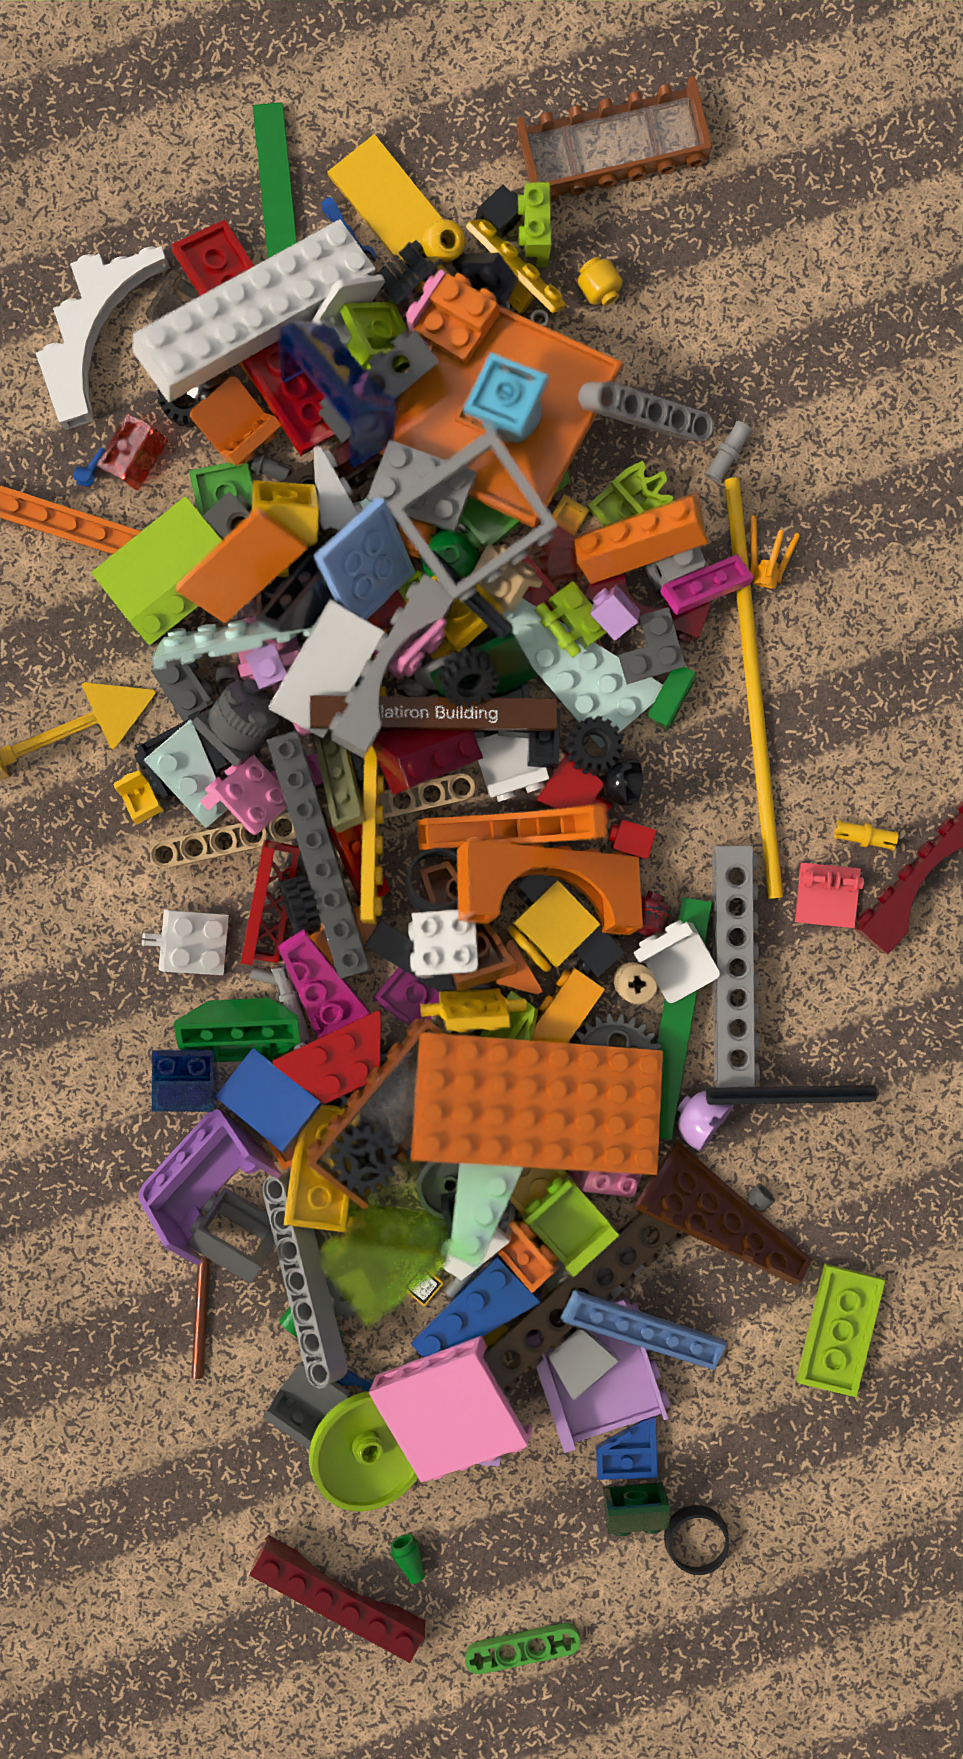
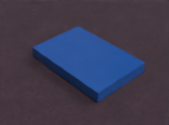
M252 1048L215 1095L217 1099L284 1153L323 1105L321 1101L276 1068L270 1060L254 1048Z

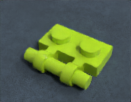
M574 581L547 601L554 609L553 611H550L544 602L534 609L541 618L539 622L545 629H550L558 640L557 645L562 651L566 650L572 658L582 651L575 641L578 640L586 649L607 634L605 629L590 614L593 605ZM560 618L569 628V630L571 631L570 633H568L565 630V628L561 625V623L558 621Z

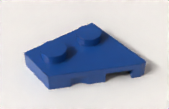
M655 1416L641 1420L596 1445L597 1480L658 1478Z

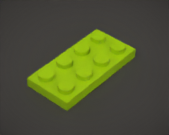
M824 1263L796 1376V1381L799 1384L857 1398L885 1279Z

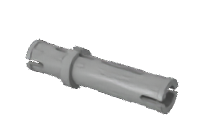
M285 963L277 965V967H272L271 972L273 973L278 991L276 994L277 1001H280L283 1007L298 1015L301 1040L300 1044L293 1046L295 1050L311 1042L298 991Z

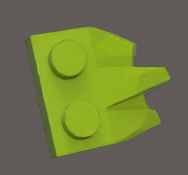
M643 461L628 467L611 482L610 486L591 501L587 508L604 526L673 500L671 495H660L658 493L667 481L665 471L648 478L643 474L646 469Z

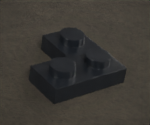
M557 708L556 731H498V736L528 738L527 766L557 769L560 753L561 708Z

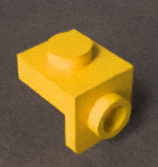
M140 770L125 775L121 780L113 784L115 790L122 796L132 820L137 825L163 811L158 797L150 787L149 780Z

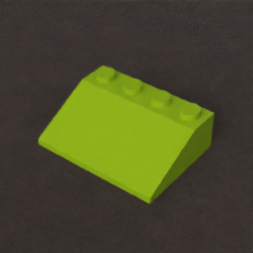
M184 496L94 569L91 574L150 646L198 607V605L176 591V584L222 540L189 499Z

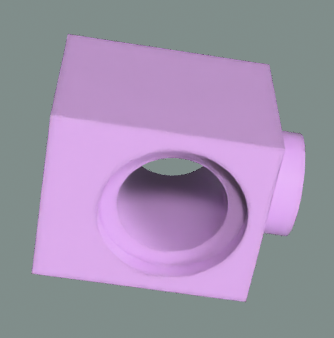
M617 585L613 586L609 591L604 588L592 600L594 603L590 614L614 640L618 639L639 620L640 610Z

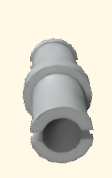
M736 421L724 444H719L716 457L704 473L706 477L717 484H721L731 464L739 459V451L753 432L748 425Z

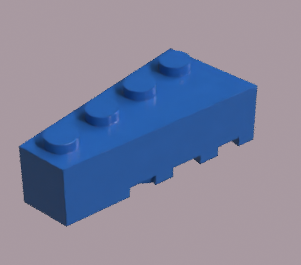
M497 1254L414 1337L411 1345L422 1357H426L477 1337H483L539 1304L542 1296L537 1290L531 1293L500 1255Z

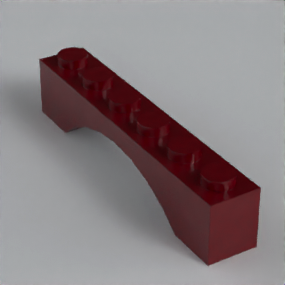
M963 800L956 808L959 811L952 820L950 818L946 819L937 828L936 831L939 835L934 841L928 840L919 848L916 853L919 855L917 860L912 865L907 863L897 873L899 880L893 887L888 885L878 894L876 899L879 902L872 910L867 908L857 918L859 925L854 930L880 953L888 955L908 933L912 903L928 873L945 857L963 848Z
M270 1535L267 1536L253 1562L249 1576L408 1663L412 1661L425 1637L426 1621L398 1605L370 1599L342 1586L314 1567L297 1550Z

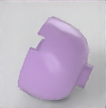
M706 1091L698 1092L693 1098L687 1095L677 1108L681 1113L677 1122L681 1137L692 1148L701 1152L712 1140V1135L719 1126L724 1123L734 1105H709L706 1101Z

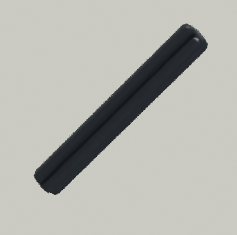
M431 550L455 586L464 580L436 551ZM423 559V562L425 563V566L431 571V569L428 567V565L426 564V562H425L424 559ZM478 591L463 601L500 638L505 639L513 632L512 624Z

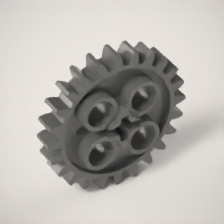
M608 1013L607 1022L604 1023L599 1016H596V1026L593 1027L590 1023L586 1022V1034L578 1030L576 1032L580 1042L570 1041L569 1043L612 1047L609 1043V1038L614 1033H621L627 1039L624 1048L636 1045L637 1049L657 1050L661 1047L660 1043L651 1044L650 1042L655 1036L654 1032L647 1035L643 1033L646 1028L645 1023L638 1028L635 1027V1017H632L628 1023H625L622 1013L618 1021H613L611 1013Z

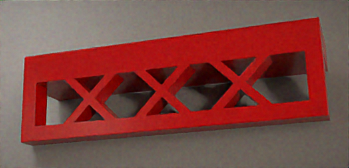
M264 840L241 964L253 966L254 959L278 963L280 951L278 946L282 944L287 912L284 903L283 908L278 904L283 900V896L281 895L274 899L268 890V884L278 877L281 881L287 880L283 874L288 871V879L295 878L300 852L299 846ZM275 850L293 853L291 864L280 870L273 861ZM271 868H273L276 874L270 877ZM266 896L270 900V903L265 905ZM274 906L281 918L279 922L269 928L262 916L263 912ZM262 925L265 931L259 934L260 926ZM277 928H279V929H278V934H277V937H276V936L274 935L273 931L276 930ZM269 935L275 943L274 954L256 951L257 942Z

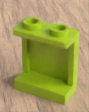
M567 1175L563 1179L558 1177L552 1181L546 1188L548 1193L540 1200L534 1198L523 1209L525 1214L522 1218L524 1223L535 1231L562 1261L565 1269L574 1277L611 1244L619 1234L616 1228Z

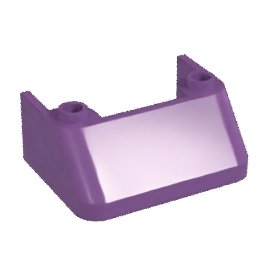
M218 1109L211 1110L202 1118L144 1182L139 1192V1201L164 1248L198 1266L203 1261L199 1253L188 1246L194 1235L189 1230L198 1215L204 1218L200 1210L208 1202L211 1195H215L238 1168L247 1174H252L262 1169L277 1179L282 1175L266 1150L227 1114Z

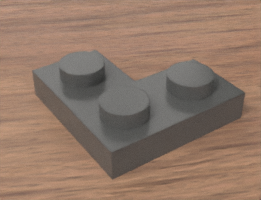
M669 607L639 616L647 646L618 655L626 684L686 666Z

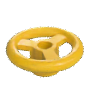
M509 925L507 927L508 933L543 971H550L551 965L541 952L516 926Z

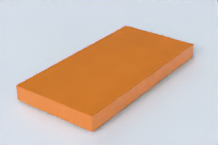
M257 507L176 584V591L220 621L226 623L307 549V542Z

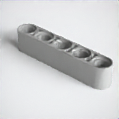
M587 382L581 387L579 392L580 404L587 411L677 439L704 441L713 432V419L708 413L617 383Z

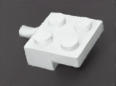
M164 909L161 934L143 933L142 938L154 939V941L142 940V946H160L159 970L163 972L224 975L229 915Z

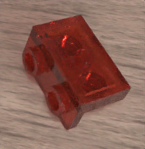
M127 414L96 466L138 491L163 452L168 439L153 426Z

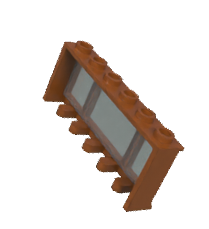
M695 76L689 77L686 89L672 92L670 84H664L658 88L657 96L642 99L640 91H634L629 94L628 102L625 104L613 106L611 98H605L599 102L598 110L583 113L581 105H575L570 108L569 117L554 120L552 113L546 112L540 116V124L525 127L523 117L517 118L516 132L529 183L550 182V202L556 200L558 195L570 192L573 196L581 195L590 187L599 186L602 189H606L616 185L617 181L629 178V181L635 182L642 180L647 174L657 171L660 175L669 174L678 166L698 167L704 164L705 160H708L712 149Z
M424 1016L421 1020L417 1018L411 1023L406 1031L408 1036L401 1044L397 1042L390 1048L386 1055L388 1060L381 1068L376 1066L370 1072L366 1079L367 1085L361 1092L356 1090L350 1096L346 1103L347 1109L341 1116L336 1114L330 1120L326 1127L327 1133L321 1140L316 1138L306 1151L308 1154L306 1157L308 1166L364 1210L369 1206L367 1198L372 1191L367 1186L363 1194H359V1186L354 1185L351 1190H348V1180L345 1179L342 1182H338V1178L342 1173L341 1171H332V1167L338 1163V1160L332 1159L331 1154L339 1152V1149L334 1144L337 1140L345 1142L342 1136L345 1131L353 1135L354 1126L358 1125L362 1132L365 1131L367 1124H371L372 1132L376 1133L381 1127L383 1128L381 1136L384 1139L390 1135L393 1137L389 1146L398 1147V1151L392 1154V1157L399 1159L400 1165L408 1158L407 1150L412 1145L419 1036L420 1033L447 1034L427 1016ZM357 1139L351 1144L361 1146L367 1144L369 1139ZM379 1144L377 1148L379 1157L386 1162L385 1152ZM365 1152L363 1155L358 1154L361 1158L360 1164L363 1166L368 1162L373 1164L369 1160L371 1154ZM345 1156L346 1167L351 1173L353 1170L351 1160ZM374 1172L365 1173L361 1179H371L379 1174ZM377 1183V1186L380 1189L383 1188V1186L380 1183Z

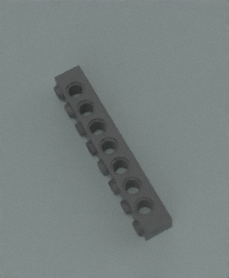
M294 731L268 739L267 743L338 977L341 979L371 969V965L335 846L327 828L329 826L302 737L299 732Z

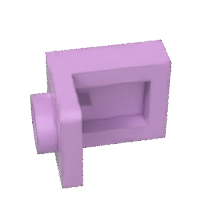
M262 642V647L250 649L251 653L245 655L259 690H264L282 682L287 675L279 656V651L274 643L268 645L267 642Z

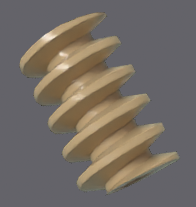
M627 962L619 966L614 973V988L628 1002L641 1004L649 1001L654 996L657 982L654 974L647 967L638 962ZM634 976L640 979V983L635 984V989L628 985L629 982L634 981Z

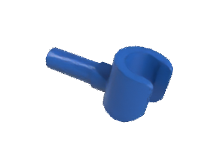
M100 447L91 463H89L88 468L76 467L73 475L76 484L90 487L93 484L97 466L107 453L104 448Z

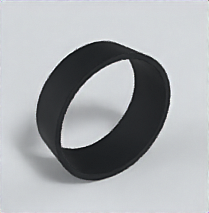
M434 848L422 852L411 863L405 878V892L410 903L422 913L458 910V897L448 903H430L422 899L415 892L411 883L412 869L420 861L432 856H445L457 861V853L444 848Z
M691 1505L678 1510L670 1518L669 1529L664 1531V1544L667 1553L681 1570L692 1575H705L718 1569L725 1561L729 1551V1534L725 1521L716 1511L702 1505ZM694 1518H704L714 1522L720 1527L725 1536V1545L719 1557L710 1564L700 1567L687 1566L679 1562L672 1552V1539L675 1531L681 1524Z

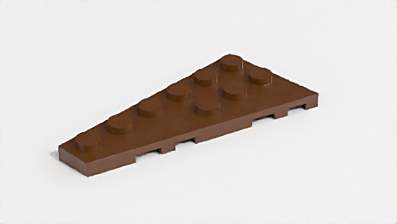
M678 1141L669 1148L657 1168V1175L652 1176L634 1206L635 1209L793 1285L802 1282L812 1262V1259Z

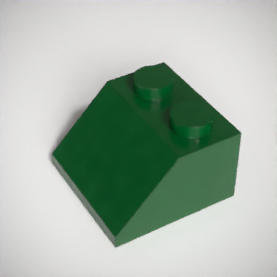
M663 1482L603 1487L608 1534L628 1536L631 1532L639 1531L656 1534L663 1529H669L670 1504Z

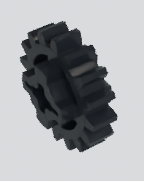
M367 1124L365 1131L361 1132L360 1127L356 1125L353 1127V1135L347 1131L342 1134L345 1142L338 1140L335 1142L334 1145L339 1149V1152L332 1153L331 1158L338 1160V1163L332 1167V1171H341L342 1174L339 1176L338 1182H342L345 1179L348 1180V1190L357 1185L359 1186V1194H363L365 1188L369 1186L372 1193L377 1191V1183H380L383 1187L388 1185L386 1175L389 1177L395 1176L396 1172L390 1167L399 1164V1159L392 1157V1154L398 1151V1147L389 1146L393 1138L391 1135L385 1139L381 1136L383 1128L380 1127L374 1133L372 1132L371 1124ZM357 1139H369L367 1144L361 1146L351 1144ZM379 1144L385 1152L386 1162L379 1157L377 1150ZM370 1153L369 1160L373 1164L368 1162L365 1166L361 1165V1158L358 1154ZM345 1156L351 1160L353 1167L351 1173L346 1167ZM374 1172L379 1174L371 1179H361L365 1173Z

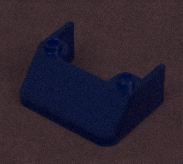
M289 321L279 327L281 380L285 383L305 371L351 427L350 464L353 468L385 449L389 440L394 441L395 411L397 410L394 399L391 395L385 394L340 341L339 334L333 326L318 322Z

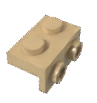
M488 544L471 575L510 548V546L502 544L500 547ZM511 561L500 568L503 574L487 584L484 579L479 583L506 611L514 612L528 586L540 588L543 583L535 575L536 570L531 565L522 561L516 565H513Z

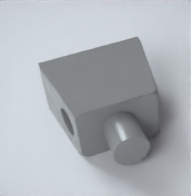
M696 547L644 565L643 567L654 592L657 593L661 591L663 584L707 567V563L700 547ZM657 566L661 571V576L658 573Z
M560 1320L556 1325L563 1323V1321ZM581 1327L573 1334L570 1330L565 1333L567 1339L548 1355L573 1400L621 1360L616 1353L590 1330Z

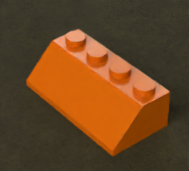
M697 492L584 532L574 539L577 563L591 584L708 543Z

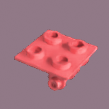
M800 863L795 922L855 928L858 892L864 886V878L860 877L861 868Z

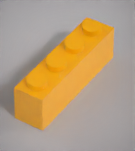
M573 967L570 972L565 969L555 983L559 988L553 997L548 994L538 1008L542 1012L536 1020L533 1041L568 1043L605 989Z

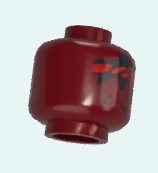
M648 891L646 896L641 895L643 927L636 932L647 936L664 932L671 914V907L664 903L665 896Z

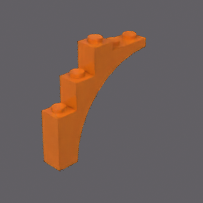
M593 805L533 812L417 820L418 850L459 848L469 838L482 837L486 839V842L496 843L502 840H511L515 844L606 837L608 817L605 813L604 805Z

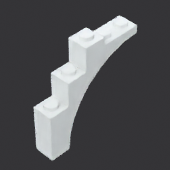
M161 246L157 248L146 247L139 254L130 257H116L109 264L104 263L100 254L83 255L78 261L70 263L82 299H67L60 306L53 308L64 343H52L46 345L42 351L36 352L58 421L65 430L95 421L89 398V369L92 351L99 332L112 310L131 290L148 278L170 269L167 257Z

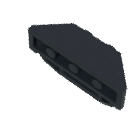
M333 527L323 530V534L317 535L316 544L308 547L289 565V576H277L257 594V613L255 617L257 622L280 633L309 629L315 624L329 600L333 601L334 597L314 555L333 539L340 530Z

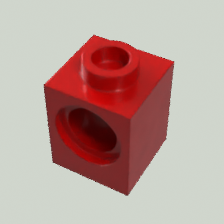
M621 819L618 825H612L607 841L612 842L610 849L626 852L628 855L647 860L657 830Z

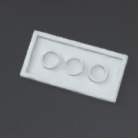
M329 600L268 708L323 738L328 729H310V696H347L360 676L366 662L373 654L381 636L385 633L384 630L336 602Z

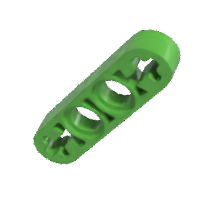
M561 1623L477 1641L467 1647L465 1664L471 1673L485 1674L569 1656L579 1649L580 1634L573 1624ZM565 1633H568L569 1637L572 1638L569 1645H565L562 1640ZM552 1635L555 1644L554 1649H551V1643L549 1636ZM540 1638L545 1641V1648L541 1651H533L529 1647L530 1641ZM506 1644L516 1648L515 1655L510 1658L503 1657L499 1652L500 1648ZM495 1648L496 1661L492 1662L490 1649ZM480 1652L481 1657H483V1663L477 1664L476 1659H474V1653Z

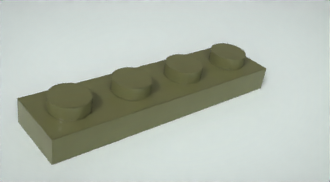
M328 729L323 738L314 733L313 738L332 825L339 833L365 822L366 818L350 750L332 741L333 730Z

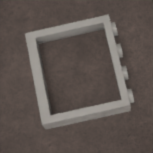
M493 429L487 431L387 503L388 509L452 601L459 598L463 602L468 597H471L477 592L474 586L484 579L487 584L503 574L500 568L511 561L513 565L519 563L529 555L526 551L535 543L541 547L555 536L552 531L558 526ZM492 449L543 524L455 586L404 511Z

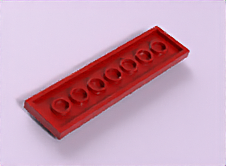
M222 220L172 244V252L200 296L254 267L226 220ZM295 331L241 361L300 456L310 452L317 445L321 446L337 438L336 434L318 413L323 409L320 402L333 391Z

